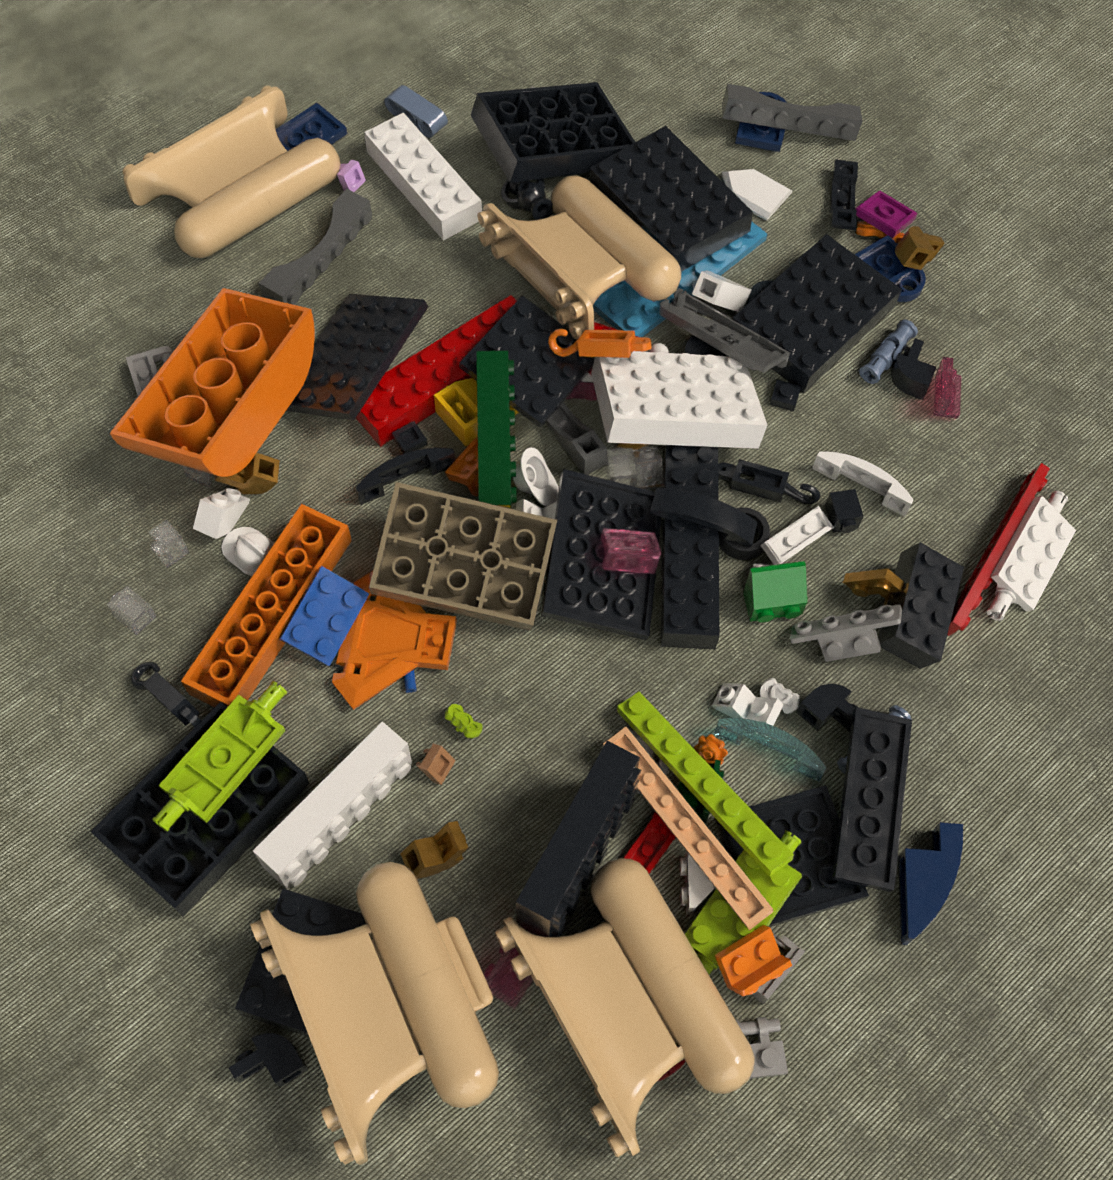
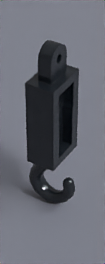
M739 459L737 465L725 462L718 464V478L731 482V489L780 503L784 494L802 504H814L821 498L820 491L812 485L804 483L800 485L801 490L808 491L812 495L803 494L788 483L789 472ZM741 474H745L748 476L755 477L754 481H750L747 479L740 478Z
M145 662L134 669L131 674V684L134 688L148 690L185 726L191 723L196 727L201 722L197 717L199 712L158 673L160 671L158 664L155 662ZM152 669L155 672L148 680L140 681L145 671Z

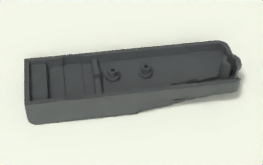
M677 289L673 293V302L669 303V300L666 299L660 303L659 315L753 371L757 369L764 373L774 366L784 368L787 365L790 352L687 294L686 291L683 292V289ZM697 313L702 314V315H704V316L710 318V320H708V319H706V318H704V317L698 315Z

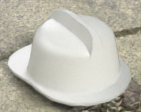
M532 447L525 449L521 459L516 461V477H513L516 487L520 491L533 494L538 502L544 506L557 502L559 488L542 454Z
M240 527L226 535L222 543V552L229 562L252 577L274 545V542L254 528Z

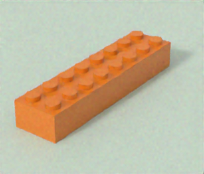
M300 505L181 680L189 695L214 708L220 702L228 707L238 695L247 701L249 700L284 646L285 642L279 640L319 567L323 566L333 571L350 545L352 539L348 525L308 506Z

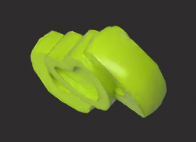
M451 704L446 709L445 719L456 726L455 730L457 732H462L465 737L471 739L479 737L483 725L473 721L472 716L465 713L461 705Z

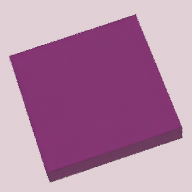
M880 190L856 208V216L892 238L911 224L918 214Z

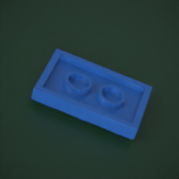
M320 566L279 640L320 663L330 666L367 600L369 593L325 567Z

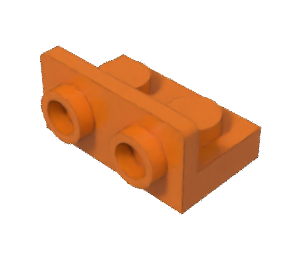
M478 437L471 442L445 472L449 480L467 485L474 496L479 495Z
M762 925L714 955L727 988L741 996L755 993L761 985L771 979L780 977L783 971L792 966L791 960L781 955L773 932L766 925Z

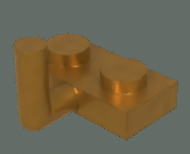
M888 568L846 573L843 583L857 596L867 597L868 595L880 594L885 598L883 606L887 605L890 593L902 592L904 581Z

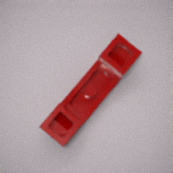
M655 812L652 820L624 858L639 862L650 875L676 837Z

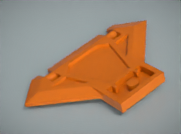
M373 571L354 582V585L368 592L369 596L339 648L336 664L344 666L343 672L334 673L332 678V684L353 710L417 667L448 670L457 624L456 616L429 614L420 605L370 594L369 585ZM376 596V600L370 601V597ZM355 668H360V674H354Z

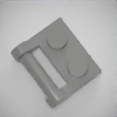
M162 346L126 357L138 396L158 372L155 362L160 360L164 364L173 353L171 347Z

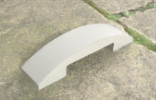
M819 452L817 454L813 470L833 480H836L838 475L842 474L885 496L882 502L883 506L904 517L906 516L913 498L890 474L874 464L851 455L837 452Z

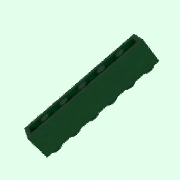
M477 351L479 502L512 509V503H517L516 487H511V477H516V461H511V452H516L515 436H510V426H515V410H510V401H515L514 385H509V376H514V360H509L508 351Z

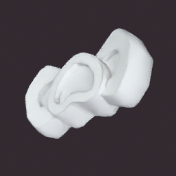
M769 678L761 684L760 696L764 698H778L783 704L782 709L785 714L792 713L799 707V694L792 693L790 689L784 688L783 684L777 683L775 678Z

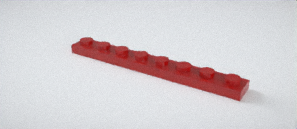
M1040 463L1028 473L957 599L948 636L958 630L963 631L969 624L971 618L968 615L982 601L980 594L993 581L991 578L993 570H995L1036 493L1040 492L1046 485L1048 480L1045 477L1050 468L1043 463Z

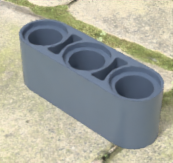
M405 85L399 86L384 99L385 106L394 116L404 113L418 130L428 138L434 136L448 124V119L440 108Z

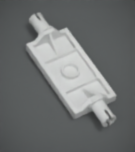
M1052 492L1049 501L1043 496L1033 499L991 575V578L997 583V588L995 591L996 597L987 610V615H991L990 618L997 621L1003 620L1006 611L1012 603L1020 605L1025 611L1034 610L1076 531L1060 514L1065 503L1068 501V497L1064 496L1063 492Z

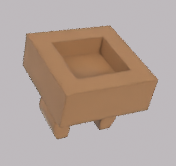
M433 743L430 749L423 751L426 756L422 763L417 762L416 766L433 783L442 785L456 760L441 745Z

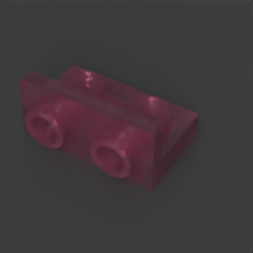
M943 357L935 374L933 416L958 419L961 403V375H958L957 370L953 369V358Z
M603 528L601 540L605 550V557L602 563L604 570L651 574L655 572L661 555L655 533Z
M515 947L505 953L500 948L499 953L502 956L496 965L491 963L484 972V977L492 995L515 1010L533 982V979L529 975L519 980L514 972L510 960L519 955Z

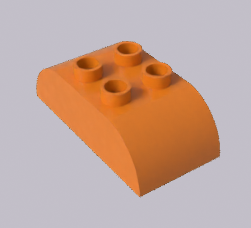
M223 288L116 424L110 435L117 444L127 450L221 477L237 474L250 463L306 380L312 361L315 339L314 320L311 309Z

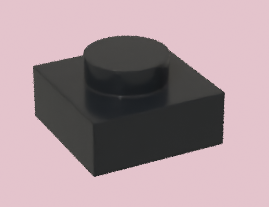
M777 379L770 405L794 411L801 386Z
M414 421L392 432V438L403 454L419 450L428 445L427 438Z

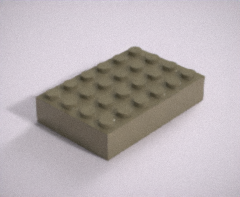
M396 482L369 585L370 594L531 631L534 625L557 520Z

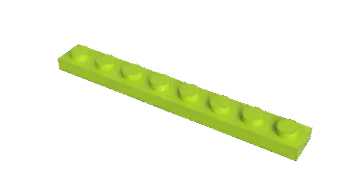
M640 691L617 706L619 715L769 877L793 860L794 854Z

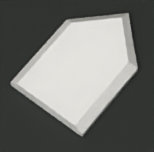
M755 169L722 172L725 185L753 211V214L765 221L774 214L792 193L791 189Z

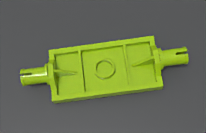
M272 681L271 685L258 700L247 701L238 695L159 784V787L170 795L171 799L152 819L158 826L163 827L168 832L169 828L182 813L189 810L206 823L212 818L285 732L284 726L271 717V710L287 694V691L281 685L277 687L278 683Z
M785 831L780 840L793 853L802 841L795 835L792 837L791 832ZM743 850L736 863L770 904L774 912L751 930H748L716 889L685 933L709 975L713 969L717 970L719 968L714 955L762 925H770L802 878L800 872L787 864L769 877L754 859Z

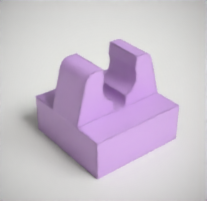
M351 160L347 164L340 165L337 176L343 190L349 189L355 192L366 181L359 162Z

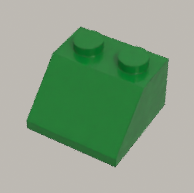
M805 561L750 569L743 591L750 622L759 621L764 623L780 617L793 619L803 614L807 605Z

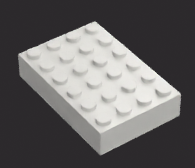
M633 351L629 358L595 357L591 374L608 443L759 449L767 428V422L748 368L729 356Z

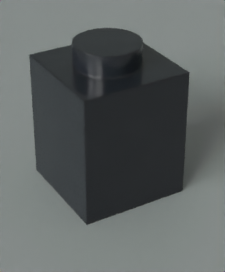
M851 489L829 493L825 509L828 519L834 527L832 532L842 531L843 533H850L858 529L864 515L856 490Z

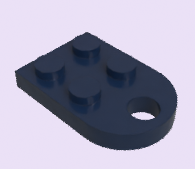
M758 92L767 97L786 102L784 98L775 93ZM740 122L735 144L780 152L785 129Z
M889 235L855 254L902 289L897 302H909L921 294L926 281L924 271L902 265L895 253V247L898 244ZM904 285H909V286H911L914 290H912V291L906 290L903 286H904Z

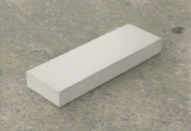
M817 506L760 546L772 563L779 565L834 527L820 507Z

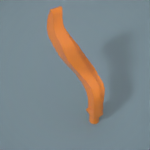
M857 222L856 234L860 236H877L880 239L887 236V234L867 222ZM900 232L892 239L898 243L905 234Z

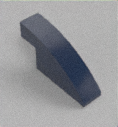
M940 822L932 830L933 851L905 848L898 856L901 945H908L922 933L946 902L955 883L960 866L963 848V824Z

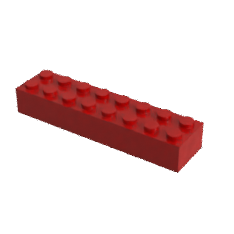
M512 295L385 372L356 417L358 422L380 447L393 439L392 432L413 421L418 424L435 413L434 395L454 382L472 378L459 368V364L517 302Z

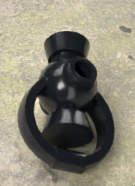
M506 179L501 195L509 207L532 212L536 220L547 218L553 212V203L546 198L544 191V179H537L536 183L530 180L509 183L508 179ZM509 191L516 195L517 199H510L508 197Z

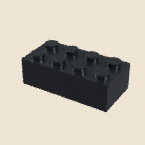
M921 542L902 551L895 575L904 581L902 592L890 593L887 605H901V623L880 628L878 639L881 648L919 669L940 662L964 567Z

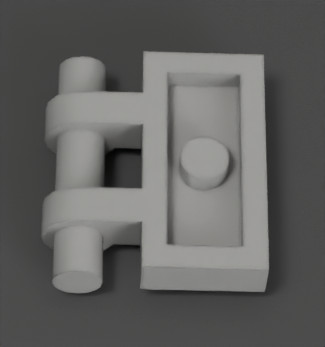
M758 1017L756 1021L742 1023L736 1020L744 1035L757 1034L759 1043L750 1044L755 1056L754 1070L749 1079L788 1074L783 1041L770 1042L769 1039L770 1032L781 1030L779 1019L767 1020L766 1017Z

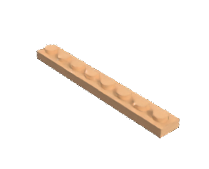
M624 727L608 741L640 757L638 768L642 771L638 778L637 789L748 930H751L774 912L770 904L629 729Z

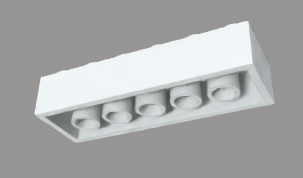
M404 113L364 132L367 153L443 241L479 222L477 214L482 212L481 199Z
M382 721L253 850L262 867L287 890L292 886H298L307 876L306 871L314 863L317 865L322 862L328 855V849L335 842H341L348 835L349 827L356 820L361 821L371 809L370 806L377 799L381 800L389 793L390 785L397 778L402 779L407 775L412 764L408 743Z

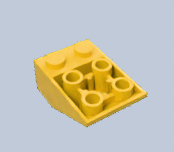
M474 378L454 382L434 395L436 413L465 447L478 437L477 381Z

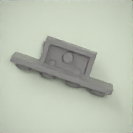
M884 605L878 609L868 611L857 610L842 616L831 615L821 620L801 621L792 626L790 641L792 644L818 639L826 662L878 653L881 650V645L876 628L900 624L902 608L901 605Z

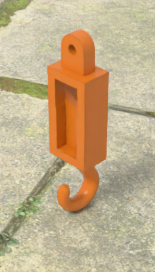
M565 329L555 330L548 339L552 352L561 357L569 356L579 350L580 357L629 358L633 351L642 352L651 349V339L635 337V331L585 330L567 348H561L556 343L558 336H567L568 332Z

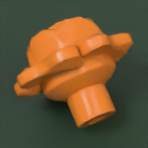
M709 734L707 737L701 735L698 744L694 747L695 751L708 764H714L717 759L721 760L722 765L724 757L728 755V751L724 748V741L715 738L712 734Z

